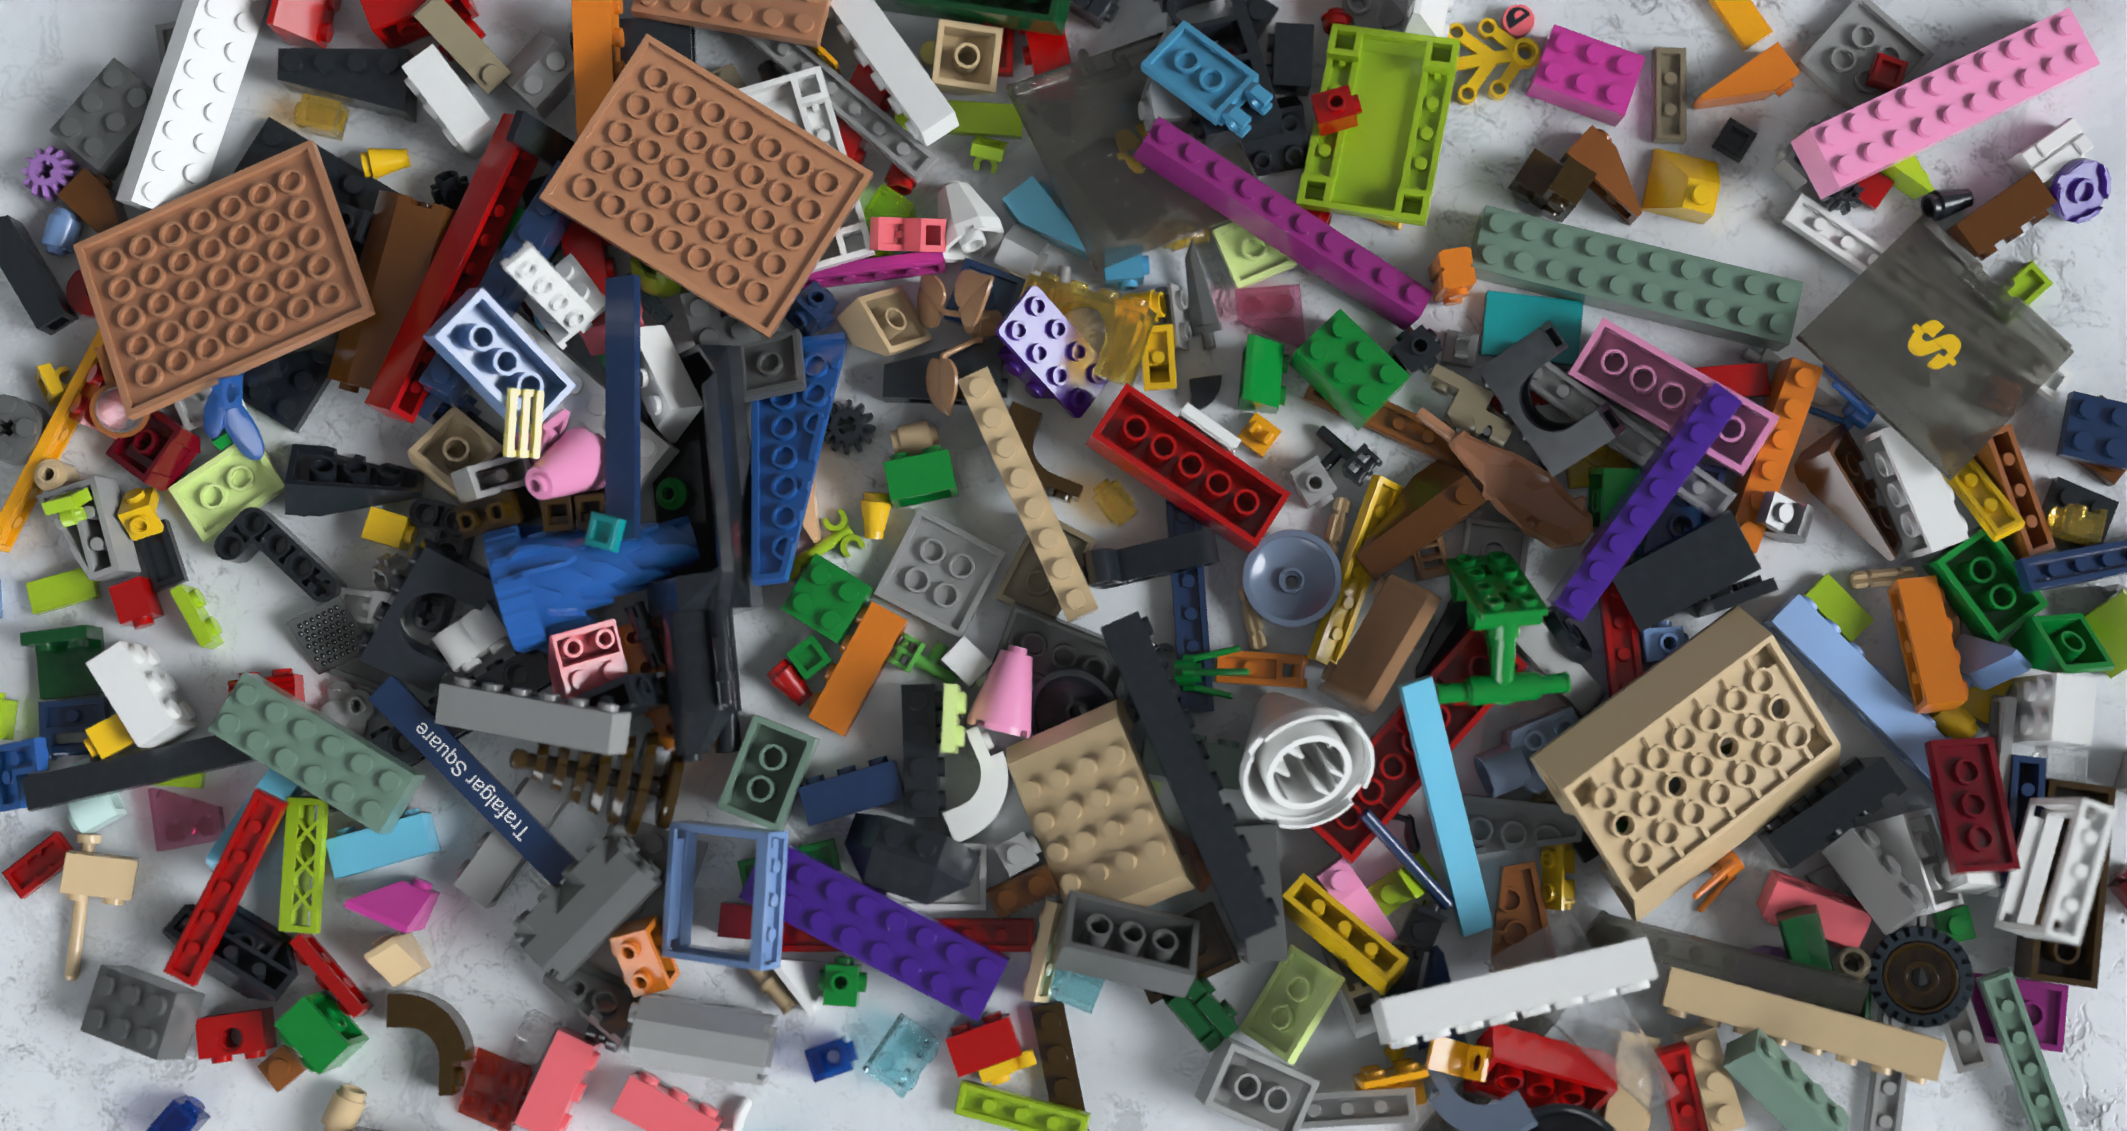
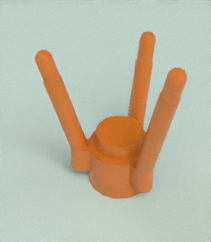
M1733 850L1708 868L1712 877L1693 893L1692 897L1698 899L1717 882H1720L1698 907V912H1704L1727 885L1737 878L1736 875L1744 869L1741 859Z

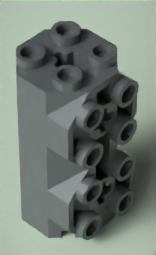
M607 835L604 838L598 836L585 849L588 854L579 863L576 860L573 861L561 873L565 878L563 884H558L556 887L553 885L547 887L537 897L540 903L531 912L528 909L525 910L513 922V925L517 928L514 933L516 938L524 937V940L520 943L522 949L547 973L552 968L557 970L559 973L555 978L559 981L568 980L663 883L660 879V876L664 873L662 868L652 859L646 861L638 853L641 849L639 845L628 835L624 838L617 835Z

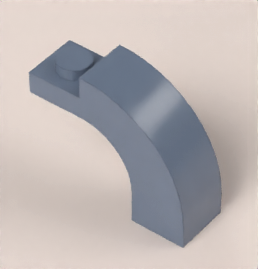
M1428 1069L1429 1076L1424 1077L1433 1094L1437 1091L1440 1092V1095L1429 1100L1436 1112L1458 1131H1529L1538 1125L1518 1091L1495 1103L1477 1105L1464 1100L1458 1095L1446 1073Z

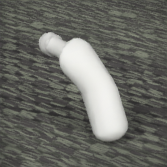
M741 1097L733 1113V1127H721L718 1131H742L752 1106V1100L749 1097Z

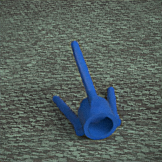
M1827 363L1823 364L1822 368L1834 380L1832 387L1848 400L1841 410V413L1845 416L1842 418L1810 406L1808 413L1840 425L1844 423L1848 430L1853 426L1863 430L1874 419L1877 409L1870 405L1869 401L1861 397Z

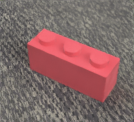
M1771 869L1756 903L1763 919L1778 926L1776 913L1795 907L1817 904L1827 942L1841 949H1844L1846 946L1859 948L1872 921V917L1858 899Z
M566 1026L558 1029L514 1124L530 1131H566L573 1117L568 1114L573 1102L579 1103L586 1090L587 1084L583 1083L588 1071H594L600 1060L601 1053L597 1052L601 1043H591L584 1039L583 1034Z
M642 1070L641 1073L636 1071L630 1075L611 1111L646 1131H718L724 1119L717 1115L719 1110L706 1102H701L699 1105L689 1100L690 1095L686 1091L676 1086H672L669 1089L661 1085L658 1076Z

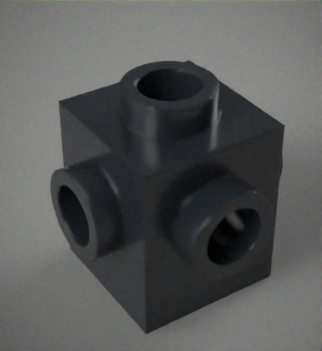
M1422 324L1415 330L1409 326L1395 338L1398 343L1387 353L1411 377L1418 370H1421L1423 374L1439 362L1436 356L1442 351V348L1439 346L1441 341L1432 329L1426 330Z

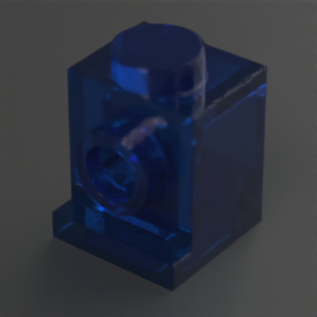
M845 1035L808 1046L804 1050L814 1083L853 1070L855 1068L854 1061L859 1059L854 1041L847 1042ZM831 1050L839 1052V1061L832 1062L829 1059L828 1054Z

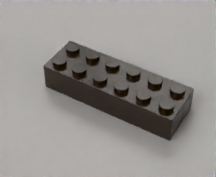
M2045 778L2044 798H2085L2113 808L2115 806V787ZM2064 818L2035 919L2034 925L2041 926L2071 818ZM2112 831L2080 945L2017 935L2014 963L2015 977L2094 989L2098 988ZM2054 920L2052 928L2059 929L2061 922Z

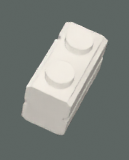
M2070 117L2008 160V163L2015 173L2020 175V179L2035 171L2046 188L2052 185L2055 176L2063 166L2074 159L2086 158L2084 155L2091 151L2094 145L2086 134L2082 133V129L2076 121Z

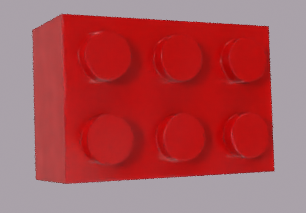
M360 0L371 30L388 49H399L431 36L412 15L427 0ZM445 0L462 20L468 15L472 19L479 16L473 0Z

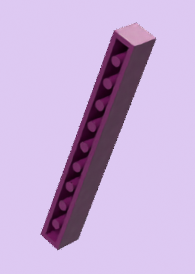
M1158 116L1133 158L1403 331L1421 317L1433 294L1431 290L1160 116Z

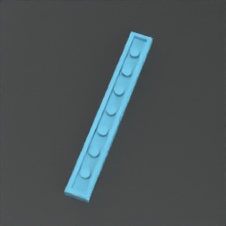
M1427 675L1399 684L1397 687L1450 898L1454 901L1452 906L1459 934L1466 937L1494 927L1433 678Z

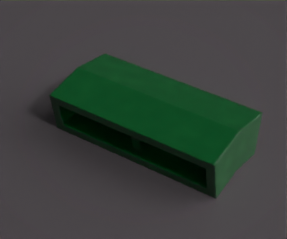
M1817 904L1795 907L1776 913L1775 916L1794 985L1800 995L1803 997L1821 991L1837 989V977Z

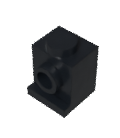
M337 201L344 224L348 216L350 217V222L345 227L351 244L364 247L373 213Z

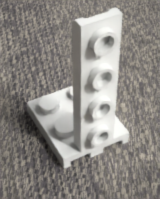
M527 241L522 245L523 248L511 258H505L500 263L528 292L524 301L555 343L563 350L567 347L565 342L579 331L585 333L593 326L591 321L605 311V296L571 253L553 267Z

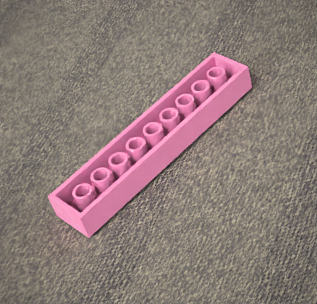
M2069 7L1808 129L1790 143L1821 200L2068 83L2098 66L2100 62Z

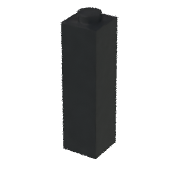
M9 215L0 216V268L35 327L40 331L53 335L78 320L79 317L68 303L66 295L23 223Z

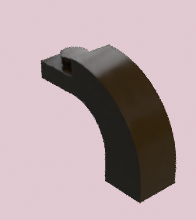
M1012 401L1008 410L1009 415L1045 493L1047 494L1048 490L1053 492V498L1070 504L1071 499L1078 502L1083 492V485L1047 471L1038 462L1034 454V439L1043 420V413Z
M394 991L387 993L386 1028H414L427 1034L435 1043L439 1054L438 1096H453L461 1092V1087H464L466 1082V1068L461 1066V1064L475 1058L473 1038L463 1017L448 1002L426 992Z

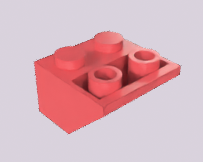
M615 618L549 636L548 670L554 693L560 694V700H568L569 697L578 696L629 674Z

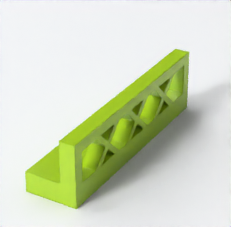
M315 796L287 797L289 805L286 809L278 931L318 934L321 932L329 804L320 798H315ZM315 806H318L317 820L314 822ZM313 843H314V844H315V854L312 855V848H313ZM312 877L313 885L310 889V878ZM308 910L311 912V915H310V925H307V923H308Z

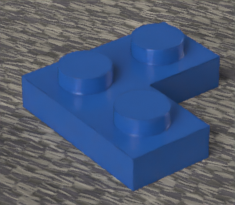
M46 737L31 738L0 745V812L27 808L22 778L28 777V774L49 770V751L46 745Z

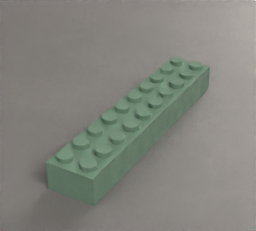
M1488 205L1484 207L1478 216L1471 246L1473 258L1471 267H1474L1476 279L1553 298L1583 301L1586 306L1763 349L1768 347L1776 352L1790 345L1804 283Z

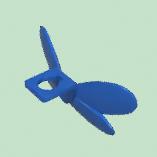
M244 373L237 376L220 377L219 383L211 387L212 391L204 407V431L210 438H217L223 428H225L237 449L245 457L251 460H259L264 455V443L255 422L242 405Z

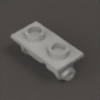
M1167 283L1168 287L1155 288L1156 292H1163L1167 303V322L1156 325L1173 324L1174 348L1178 347L1189 351L1188 341L1191 340L1192 333L1190 325L1186 322L1184 309H1187L1188 306L1185 292L1181 287L1173 283Z

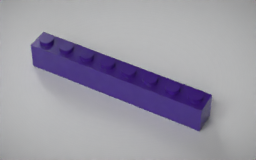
M1716 382L1703 384L1546 601L1572 620L1579 622L1584 620L1743 401Z

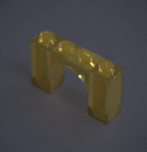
M1042 271L1040 276L1029 273L1023 293L1029 286H1038L1064 316L1079 308L1095 309L1101 314L1105 323L1106 334L1094 374L1103 380L1123 386L1128 383L1133 387L1157 315L1148 307L1149 302L1136 297H1130L1129 301L1118 298V293L1104 288H1100L1099 293L1088 290V284L1077 280H1071L1070 284L1059 281V276Z

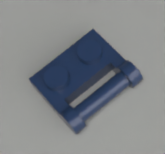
M107 697L38 702L39 738L46 737V745L49 751L48 761H55L58 757L90 755L84 742L57 744L55 742V735L85 732L86 729L109 718L110 702Z

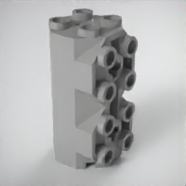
M647 994L641 996L637 1003L632 1002L628 1016V1022L633 1023L631 1037L626 1036L622 1049V1057L629 1058V1064L764 1086L767 1083L768 1075H764V1068H771L777 1037V1027L772 1026L778 1022V1015L762 1013L761 1010L738 1006L729 1008L699 1003L695 999L671 995L662 997Z

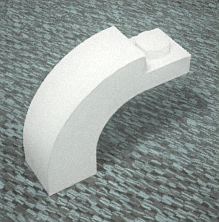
M979 726L966 731L981 769L979 787L969 801L942 813L953 840L957 842L964 841L978 834L994 820L1003 806L1008 790L1009 771L1005 754L1002 751L991 756L989 750L995 747L988 731L981 732Z

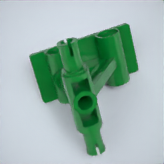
M1493 551L1488 555L1473 556L1470 554H1460L1456 558L1446 559V567L1450 572V593L1453 601H1468L1467 615L1471 630H1484L1491 674L1468 676L1463 679V682L1434 684L1439 705L1465 702L1466 705L1470 706L1487 704L1507 705L1518 701L1538 700L1542 694L1569 693L1571 690V680L1567 671L1541 675L1534 670L1515 672L1516 638L1520 635V627L1540 625L1542 617L1548 615V607L1509 553Z

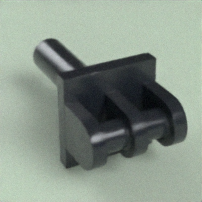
M1323 425L1316 432V436L1332 449L1320 461L1327 472L1343 458L1346 461L1342 466L1343 476L1348 477L1361 487L1364 484L1362 480L1366 476L1370 477L1373 474L1372 469L1383 464L1382 460L1368 449V445L1365 443L1355 452L1326 426ZM1356 468H1359L1356 473L1353 472Z

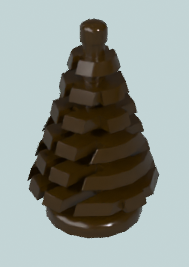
M648 732L644 736L634 772H632L637 741L636 734L628 736L626 754H618L615 768H611L613 755L598 753L595 765L590 764L592 752L579 750L575 761L569 759L571 748L559 746L557 757L548 755L550 744L539 746L537 753L515 748L509 758V764L512 768L533 770L531 779L540 784L544 774L552 775L550 789L558 794L562 790L564 779H572L569 800L576 804L580 803L585 783L590 782L592 785L587 810L596 815L600 812L606 786H610L606 821L614 826L619 822L627 790H630L624 830L633 837L636 836L641 823L648 795L657 798L654 817L656 826L666 830L669 828L677 804L684 770V762H682L681 756H675L674 749L667 757L662 776L653 775L658 746V732Z

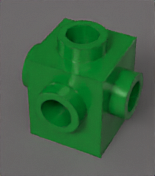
M835 956L834 962H828L825 969H820L818 989L824 990L823 1005L857 1007L859 1005L860 992H866L867 972H862V964L854 963V957ZM839 976L846 978V986L839 983Z

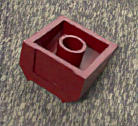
M157 410L150 413L147 424L140 432L130 437L115 439L105 454L143 483L160 491H165L179 481L195 456L201 453L200 437L162 411ZM143 417L137 420L129 419L120 433L135 429Z

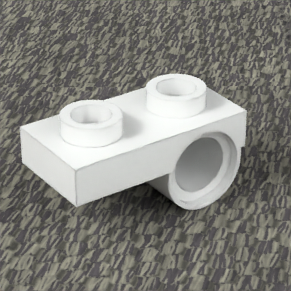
M341 587L339 596L356 623L373 625L375 619L372 617L375 609L381 601L387 602L391 593ZM406 608L400 619L402 626L404 625Z

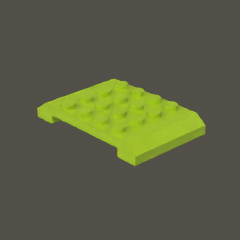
M1332 23L1326 52L1327 61L1320 92L1349 85L1351 95L1357 94L1359 97L1362 113L1357 114L1358 126L1320 137L1316 119L1314 120L1305 169L1301 175L1296 200L1298 206L1308 210L1426 226L1458 65L1460 39Z

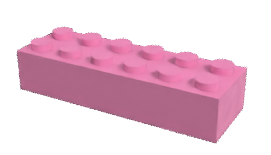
M1602 318L1568 373L1569 376L1586 388L1666 434L1704 383H1718L1743 402L1704 456L1741 477L1744 476L1779 421V416L1605 318Z

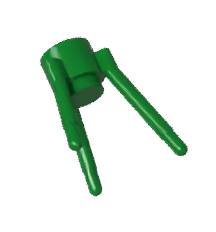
M1239 645L1195 655H1183V660L1174 661V678L1178 686H1183V691H1195L1226 699H1232L1233 694L1195 683H1201V676L1249 675L1250 671L1249 669L1237 668L1201 669V663H1195L1239 652L1241 650Z

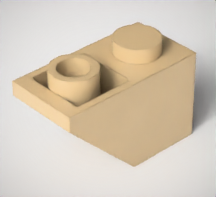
M399 932L392 935L386 934L372 942L370 945L373 949L364 954L366 961L393 987L404 985L432 967L413 933L400 935Z

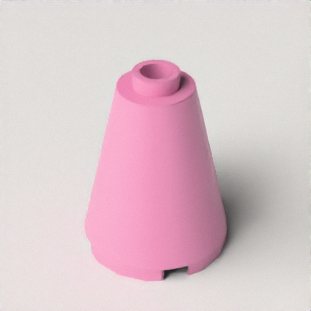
M584 426L566 431L527 471L525 483L528 491L535 498L546 500L603 488L605 486V438L599 433L593 434L586 429L588 428Z
M1008 645L1007 651L1000 650L967 715L966 723L971 725L976 723V725L983 726V728L1030 738L1032 725L1033 657L1027 656L1028 649Z

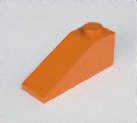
M1776 42L1701 94L1692 106L1695 110L1762 101L1773 94L1780 97L1795 86L1792 81L1801 72L1779 42Z

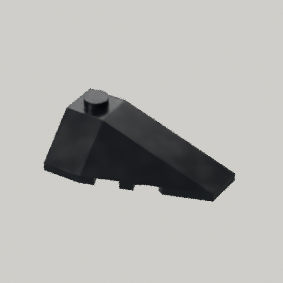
M292 444L284 483L285 514L320 517L422 498L424 474L421 471L391 463L372 464L366 462L365 456L355 454L353 458L339 455L336 448L328 446Z

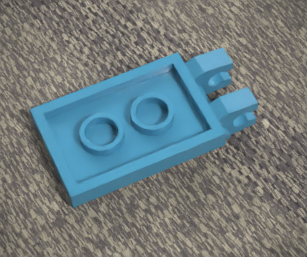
M1185 20L1141 63L1142 72L1215 126L1217 124L1223 126L1226 123L1229 130L1241 138L1251 130L1249 125L1251 117L1240 109L1246 101L1252 109L1263 116L1272 108L1270 101L1273 99V95L1258 83L1259 74Z

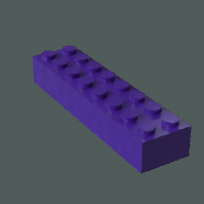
M788 843L783 921L954 1010L979 1021L1010 957L887 895L877 888L863 884L861 880ZM755 866L739 895L740 899L752 905Z

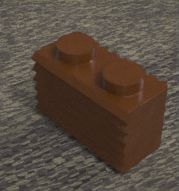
M1047 862L986 890L996 916L1000 920L1004 916L1009 917L1010 913L1015 914L1016 910L1021 912L1022 908L1027 909L1028 905L1033 906L1034 902L1039 903L1040 899L1045 901L1046 897L1051 898L1052 894L1058 895L1059 892Z

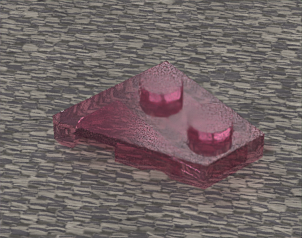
M1300 284L1235 289L1238 324L1298 348L1305 342Z
M148 788L157 852L216 842L226 829L223 807L164 789Z

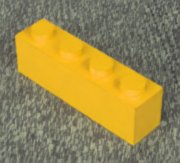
M1303 873L1282 895L1284 915L1382 996L1405 973L1409 958L1306 874Z

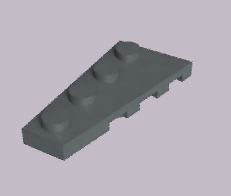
M1461 793L1476 855L1582 841L1583 827L1576 816L1564 813L1559 804L1498 797L1491 798L1489 796Z

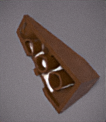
M1843 423L1801 452L1794 464L1795 474L1801 483H1805L1812 495L1887 560H1895L1902 542L1887 508L1877 504L1875 492L1877 486L1873 478L1866 479L1859 462L1865 459Z
M1438 459L1412 477L1355 557L1371 579L1376 582L1380 576H1385L1475 514L1486 500L1481 497L1482 494L1465 473Z

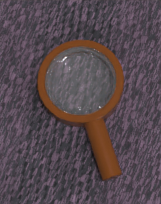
M105 345L95 347L105 385L99 388L91 399L89 408L91 419L94 425L108 436L116 438L133 436L145 427L150 414L137 420H132L126 416Z

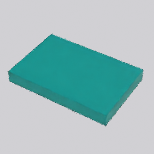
M1487 290L1485 293L1479 356L1497 357L1550 320L1568 345V348L1549 362L1555 365L1573 366L1579 356L1584 302Z

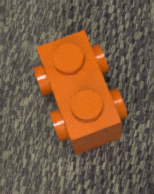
M657 915L623 923L609 938L612 954L617 957L623 971V980L629 986L634 998L668 990L680 975L675 959L661 956V936L663 930Z

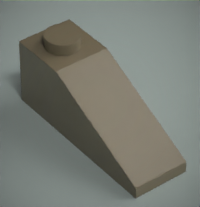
M427 0L412 13L468 76L487 94L511 74L508 68L445 0Z

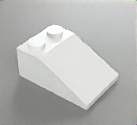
M1407 0L1401 32L1448 38L1450 24L1445 23L1447 12H1452L1455 0Z

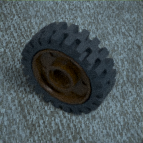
M1925 926L1901 928L1884 937L1877 944L1870 957L1871 968L1868 973V984L1872 995L1886 1014L1902 1024L1924 1028L1946 1024L1948 1021L1959 1016L1968 1005L1972 996L1974 972L1971 961L1961 945L1940 930ZM1919 967L1927 969L1931 974L1929 982L1921 986L1914 984L1910 979L1912 970Z

